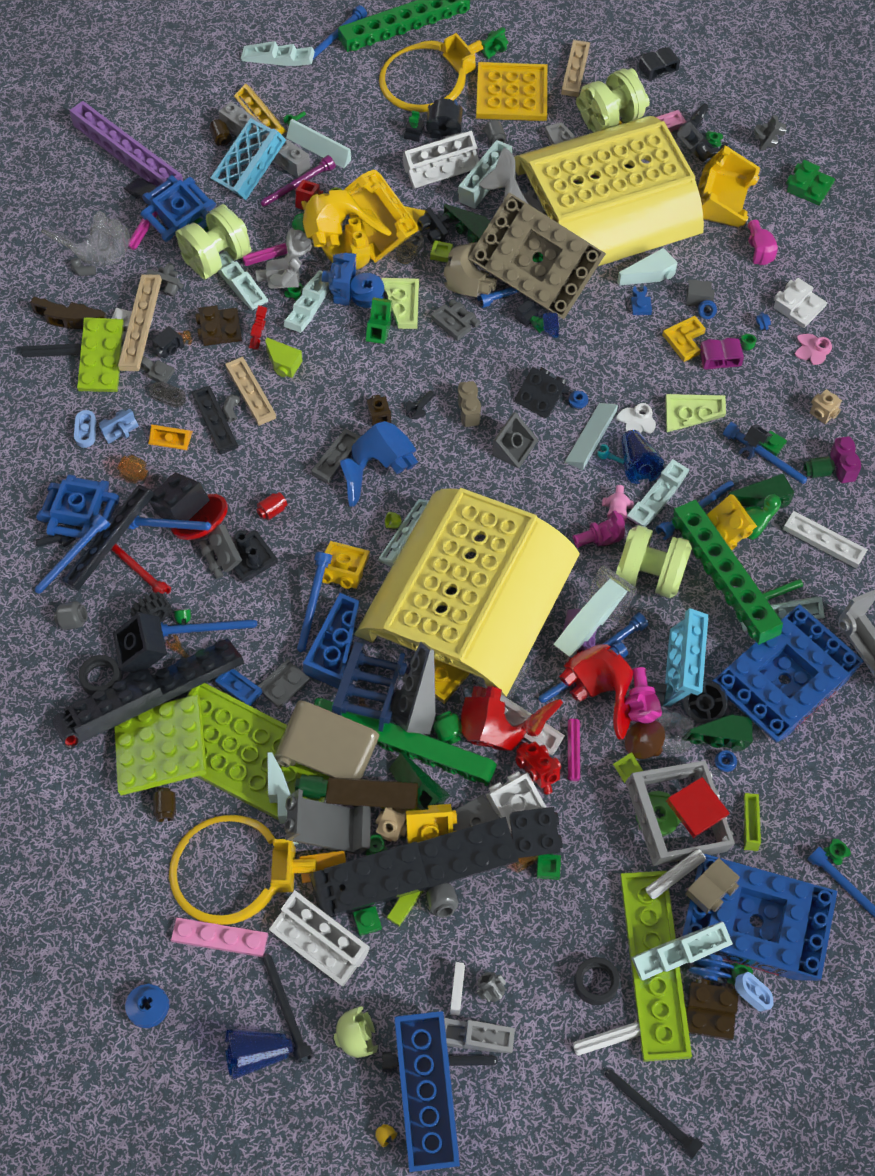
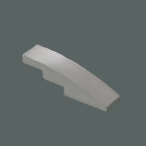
M444 1018L447 1046L487 1052H513L515 1028L472 1020L465 1022Z

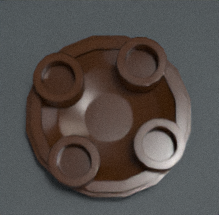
M656 720L651 723L636 722L633 724L625 737L627 752L629 754L632 752L636 759L659 756L663 751L662 746L665 740L663 725Z

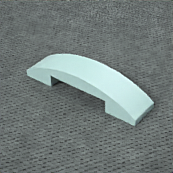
M672 459L662 471L658 481L642 501L637 502L627 515V518L640 526L646 527L676 492L688 474L689 469Z

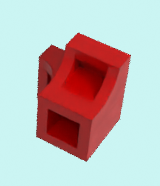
M302 180L296 189L295 208L304 210L302 201L308 203L313 195L323 194V191L320 190V184Z

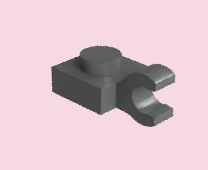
M142 357L140 369L147 371L148 378L165 385L175 372V368L159 360L154 364L149 358Z

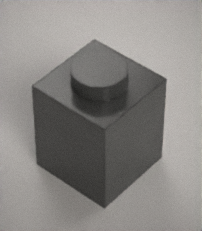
M689 280L686 305L699 306L702 301H714L715 290H712V282Z

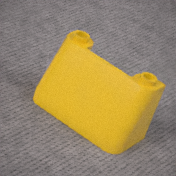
M726 145L706 163L698 184V191L704 220L739 227L745 225L748 220V212L745 209L742 210L748 188L751 185L754 186L759 180L760 167Z
M371 170L360 175L344 189L354 198L361 209H371L377 219L392 232L390 236L385 235L363 222L370 246V259L375 263L418 231L417 223L378 171ZM348 214L350 218L358 217L355 214Z

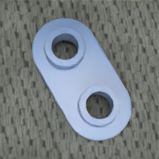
M83 410L75 417L74 439L76 444L82 448L93 445L96 437V417L89 410Z
M747 972L736 977L735 989L741 997L758 1011L772 1008L773 996L771 991L753 974Z

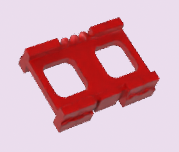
M258 305L256 320L250 335L253 336L249 345L250 349H259L261 341L259 338H261L262 330H264L267 307Z

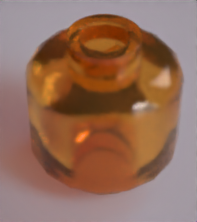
M133 454L123 456L117 467L119 476L132 484L138 483L139 480L144 481L149 472L146 470V461Z

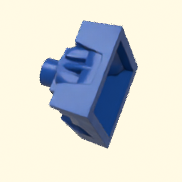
M354 253L333 255L330 271L323 270L322 282L329 283V289L334 295L333 299L336 304L350 305L352 297L350 285L352 279L356 276V254Z

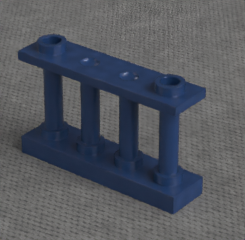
M355 642L332 705V712L342 716V713L350 712L380 720L378 731L383 732L385 724H389L392 711L389 710L400 676L406 673L405 653L400 654L398 663L367 656L363 652V643ZM367 664L395 672L391 679L360 671L358 667L359 665ZM359 679L390 688L386 695L357 688L353 682ZM357 696L382 702L384 706L382 711L350 704L347 699L348 697Z

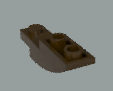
M34 296L30 301L33 313L45 316L47 324L57 327L83 329L84 318H107L106 313L102 310L93 309L84 304L71 302L66 307L63 304H56L47 299H40Z

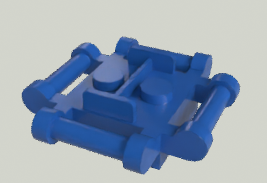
M170 175L164 183L150 193L146 192L142 195L143 200L149 206L140 215L144 220L147 219L162 235L161 238L165 242H168L176 234L177 230L191 224L200 216L203 220L198 225L203 229L206 228L207 211H211L216 206V203L203 193L192 177L184 181L181 179L178 181L173 175ZM155 211L162 222L169 228L168 230L152 215Z
M69 474L66 480H62L61 484H49L47 497L36 518L40 522L46 523L49 521L47 535L54 536L58 534L81 538L91 528V523L94 521L93 518L100 513L102 501L107 502L102 517L109 522L120 497L115 493L108 492L109 481L101 480V482L76 478L75 475ZM58 523L80 526L83 527V529L77 530L59 527L57 525Z

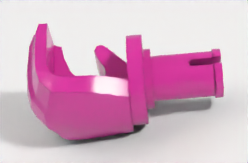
M751 220L747 226L751 232L748 240L749 244L755 248L753 263L766 265L775 259L778 246L774 236L768 230L761 229L758 220Z
M614 510L609 520L599 525L595 522L590 523L588 531L573 535L576 547L579 548L591 542L596 543L597 546H607L621 541L625 536L624 518Z
M646 668L632 669L634 688L629 690V696L625 701V705L630 704L631 707L628 715L635 722L651 723L662 716L661 705L655 694L654 687H650L647 684Z

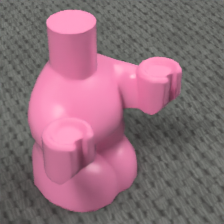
M617 485L614 494L602 499V506L609 507L608 519L611 518L612 511L616 510L625 521L627 519L626 509H633L634 502L624 494V486Z

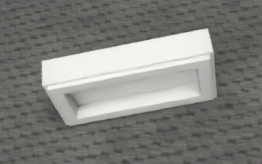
M456 962L450 1015L460 1014L465 970L464 963Z

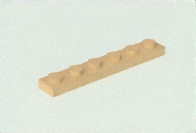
M141 275L118 364L120 371H139L162 281L160 275Z

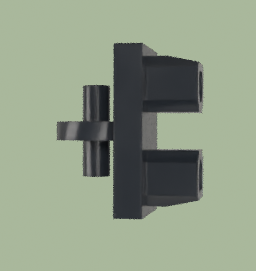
M431 207L425 209L424 215L418 219V226L422 230L428 227L431 229L427 233V238L431 244L434 241H446L445 238L449 233L447 230L450 229L448 225L450 222L449 216H441L440 213L436 215Z

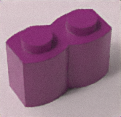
M725 338L721 341L707 339L701 342L700 356L704 369L742 366L744 355L739 339Z
M850 436L836 438L830 451L831 460L833 459L836 466V476L841 483L855 482L861 470V461L855 453V443Z

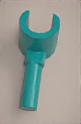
M605 444L600 445V450L605 452L597 451L598 457L601 459L609 458L621 464L625 461L610 453L609 447Z

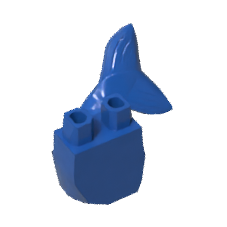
M384 421L372 426L353 444L352 459L345 458L340 461L347 481L350 507H354L359 501L363 471L371 459L379 460L386 468L391 466L396 474L401 473L405 469L410 470L418 463L413 455L417 451L410 439L394 424Z

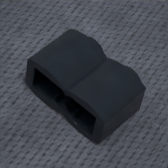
M670 47L646 53L640 57L639 61L640 70L650 81L678 71L680 59Z

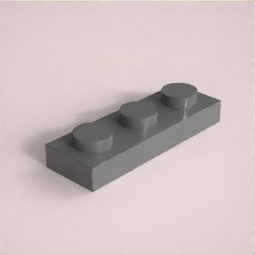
M345 428L311 470L312 475L329 484L342 468L340 461L345 458L349 459L352 455V446L360 436Z

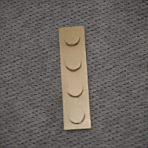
M573 40L561 95L579 97L590 42Z
M241 357L226 363L225 366L258 426L276 419V413L245 359Z

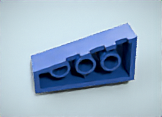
M339 593L303 662V673L337 689L339 688L349 660L359 613L358 600Z

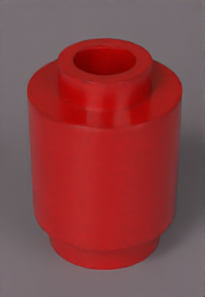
M280 492L272 493L257 503L258 508L256 511L261 519L266 518L269 521L284 511L288 503Z

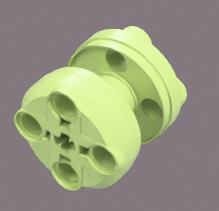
M633 68L615 71L608 76L606 84L596 81L583 86L579 97L576 98L577 107L588 129H591L593 133L617 126L620 117L626 123L640 119L650 103L644 87Z
M224 204L211 210L206 215V223L209 229L207 233L196 223L188 224L175 232L182 258L204 280L221 269L220 251H227L233 261L241 259L251 252L247 228L244 222Z
M637 525L630 529L615 576L622 584L636 586L639 571L659 576L655 593L666 598L677 595L692 546L686 539L673 537L668 552L651 548L649 544L653 530Z

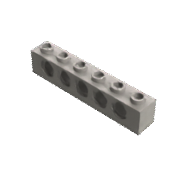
M229 102L218 111L219 119L224 121L229 132L237 137L250 118L265 125L233 102ZM255 125L252 126L249 134L257 132ZM269 133L262 135V141L267 138ZM258 137L250 139L251 145L258 143ZM286 139L273 162L298 178L310 169L309 154Z

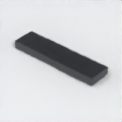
M207 386L191 392L219 454L221 455L239 448L211 387Z

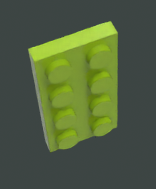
M84 318L78 391L118 392L120 374L118 364L122 353L123 319Z

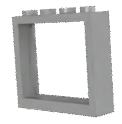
M706 761L632 773L627 779L626 785L653 866L681 861L696 849L701 850L702 853L707 855L727 852L735 844L732 836L733 832L729 828L726 817L712 826L717 843L667 852L645 785L693 776L696 781L703 777L720 799L719 791L714 786L712 772H709Z

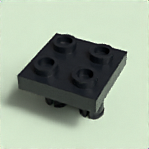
M256 529L248 534L245 531H238L235 534L236 541L233 543L242 561L233 568V571L242 583L247 582L278 563V558Z

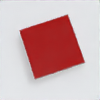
M703 777L666 800L693 838L730 814Z

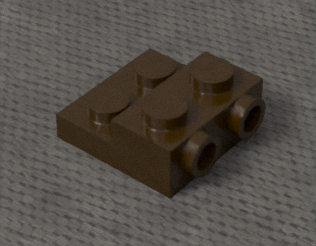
M218 305L198 308L199 313H195L197 325H201V328L197 329L199 340H203L204 346L242 341L237 307L218 310Z
M696 979L695 982L690 983L686 1014L689 1034L733 1041L739 994L736 989H733L732 984L719 983V986L710 985V981L706 979Z

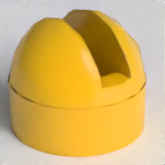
M383 1124L376 1129L375 1137L382 1147H386L389 1144L386 1140L390 1136L392 1140L397 1136V1132L388 1124Z

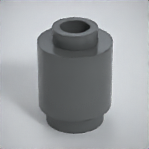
M497 120L489 121L485 125L484 131L490 144L493 145L496 140L506 143V134L501 123Z

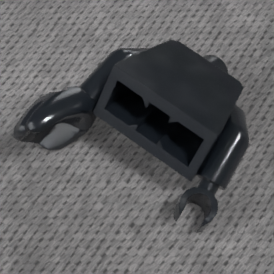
M706 103L692 114L690 121L683 123L679 127V132L676 134L701 162L712 158L725 145L728 146L727 142H723L720 149L718 147L714 148L697 129L702 126L701 121L708 111L709 107Z

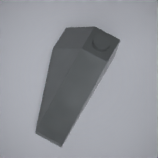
M420 642L410 662L411 670L409 674H404L402 678L404 684L401 690L397 689L393 696L390 711H392L391 718L406 732L430 734L436 714L434 650L425 642Z

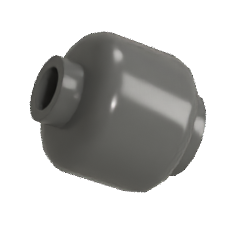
M78 601L59 604L54 613L55 623L59 624L63 630L83 627L88 619L86 607Z
M449 883L431 887L426 893L429 909L435 916L440 918L449 917L458 908L459 902L455 889Z

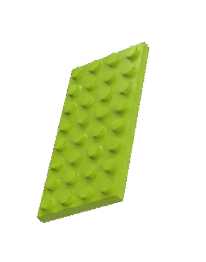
M206 683L193 688L187 697L198 695L201 701L207 774L197 777L279 820L278 803H270L268 796V753L272 752L275 755L287 725ZM298 763L289 767L279 765L290 795L295 792L296 779L301 778L302 774L321 776L326 780L330 777ZM302 797L305 799H310L319 802H324V800L326 799L324 797H321V799Z

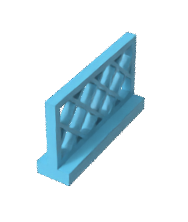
M250 118L211 176V179L246 200L286 139L277 130L270 129ZM255 125L257 132L249 134L250 129ZM269 133L267 138L262 141V135ZM258 137V143L251 145L250 139ZM246 141L247 147L239 149L240 144ZM259 148L255 156H252L251 150ZM248 152V158L241 160L240 154ZM236 156L237 162L229 165L230 159ZM249 163L245 171H242L241 166ZM237 167L238 173L231 175L230 169ZM226 171L227 177L218 179L220 174ZM239 178L235 186L232 187L231 181Z
M689 608L685 611V619L670 629L665 678L667 688L663 706L670 707L690 693L695 695L702 693L708 614Z

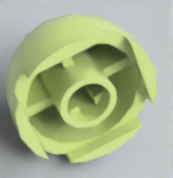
M362 1006L345 1012L339 1018L336 1033L334 1034L337 1047H341L346 1054L355 1058L369 1056L376 1053L378 1045L373 1046L371 1032L375 1033L373 1022L368 1012L362 1013L364 1009Z

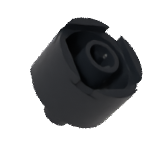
M437 99L434 101V104L429 105L426 129L430 137L440 139L441 136L447 137L461 133L462 106L460 104L457 106L451 99Z

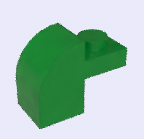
M373 297L371 316L367 323L366 341L385 344L391 325L392 300Z

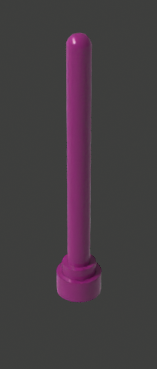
M329 155L321 159L320 165L261 200V206L265 207L299 186L302 180L308 181L322 171L333 170L336 167L334 160Z

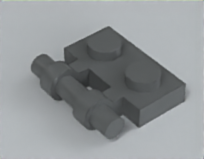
M452 299L449 302L451 308L446 304L442 305L431 314V320L456 341H459L471 331L470 324L478 327L481 321L476 318L477 316L473 312L467 311L461 302Z
M219 525L207 536L210 545L207 540L199 543L202 549L201 553L209 563L208 568L211 573H214L216 579L224 576L221 571L222 568L224 572L231 571L242 561L225 525Z

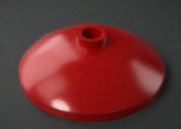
M207 494L210 501L188 520L209 522L211 524L210 530L171 528L172 533L175 537L183 540H194L210 534L225 519L228 511V504L225 498L218 494Z

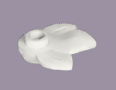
M640 403L634 408H625L617 415L618 421L626 423V433L628 436H636L642 431L651 434L656 427V422L652 418V409L646 403Z

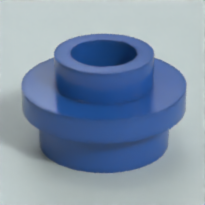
M711 300L702 301L698 306V314L703 319H711L717 313V306ZM709 306L711 311L706 313L704 307Z
M762 311L756 316L757 324L760 326L759 329L768 330V325H771L769 315L764 314Z
M574 391L569 396V404L577 409L584 408L588 404V396L582 391Z
M723 750L716 755L715 765L720 771L730 772L735 769L737 758L731 751ZM722 759H728L730 763L726 765L722 763Z

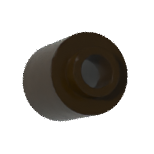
M221 119L213 120L209 128L213 140L217 146H226L232 139L229 129Z
M159 788L157 792L153 793V815L156 817L157 822H164L165 818L168 821H173L176 815V795L170 788Z

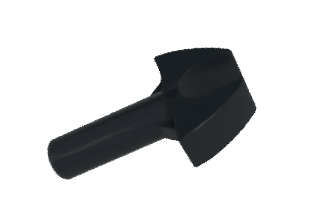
M431 390L428 391L417 403L409 400L406 405V415L411 410L417 409V412L412 415V419L425 416L426 411L423 410V407L435 396V393Z
M59 525V527H65V528L74 529L73 527H70V526ZM55 534L54 536L36 539V544L38 547L60 542L66 547L76 538Z

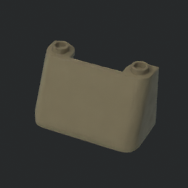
M298 701L274 757L277 763L283 767L294 766L295 763H298L332 778L362 779L379 739V734L369 727L306 701Z

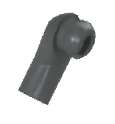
M233 394L226 397L222 407L229 423L237 420L233 408L240 403L239 397Z

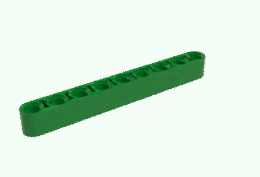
M316 698L314 705L332 712L334 702L323 698ZM350 712L342 713V717L375 730L379 734L377 745L382 746V749L391 752H403L412 760L416 758L421 760L423 764L432 767L438 766L443 768L442 771L453 775L457 773L464 776V779L475 783L476 781L484 783V786H489L497 764L489 758L420 733L406 732L402 727L392 723L385 724L383 732L378 731L380 721L378 719Z

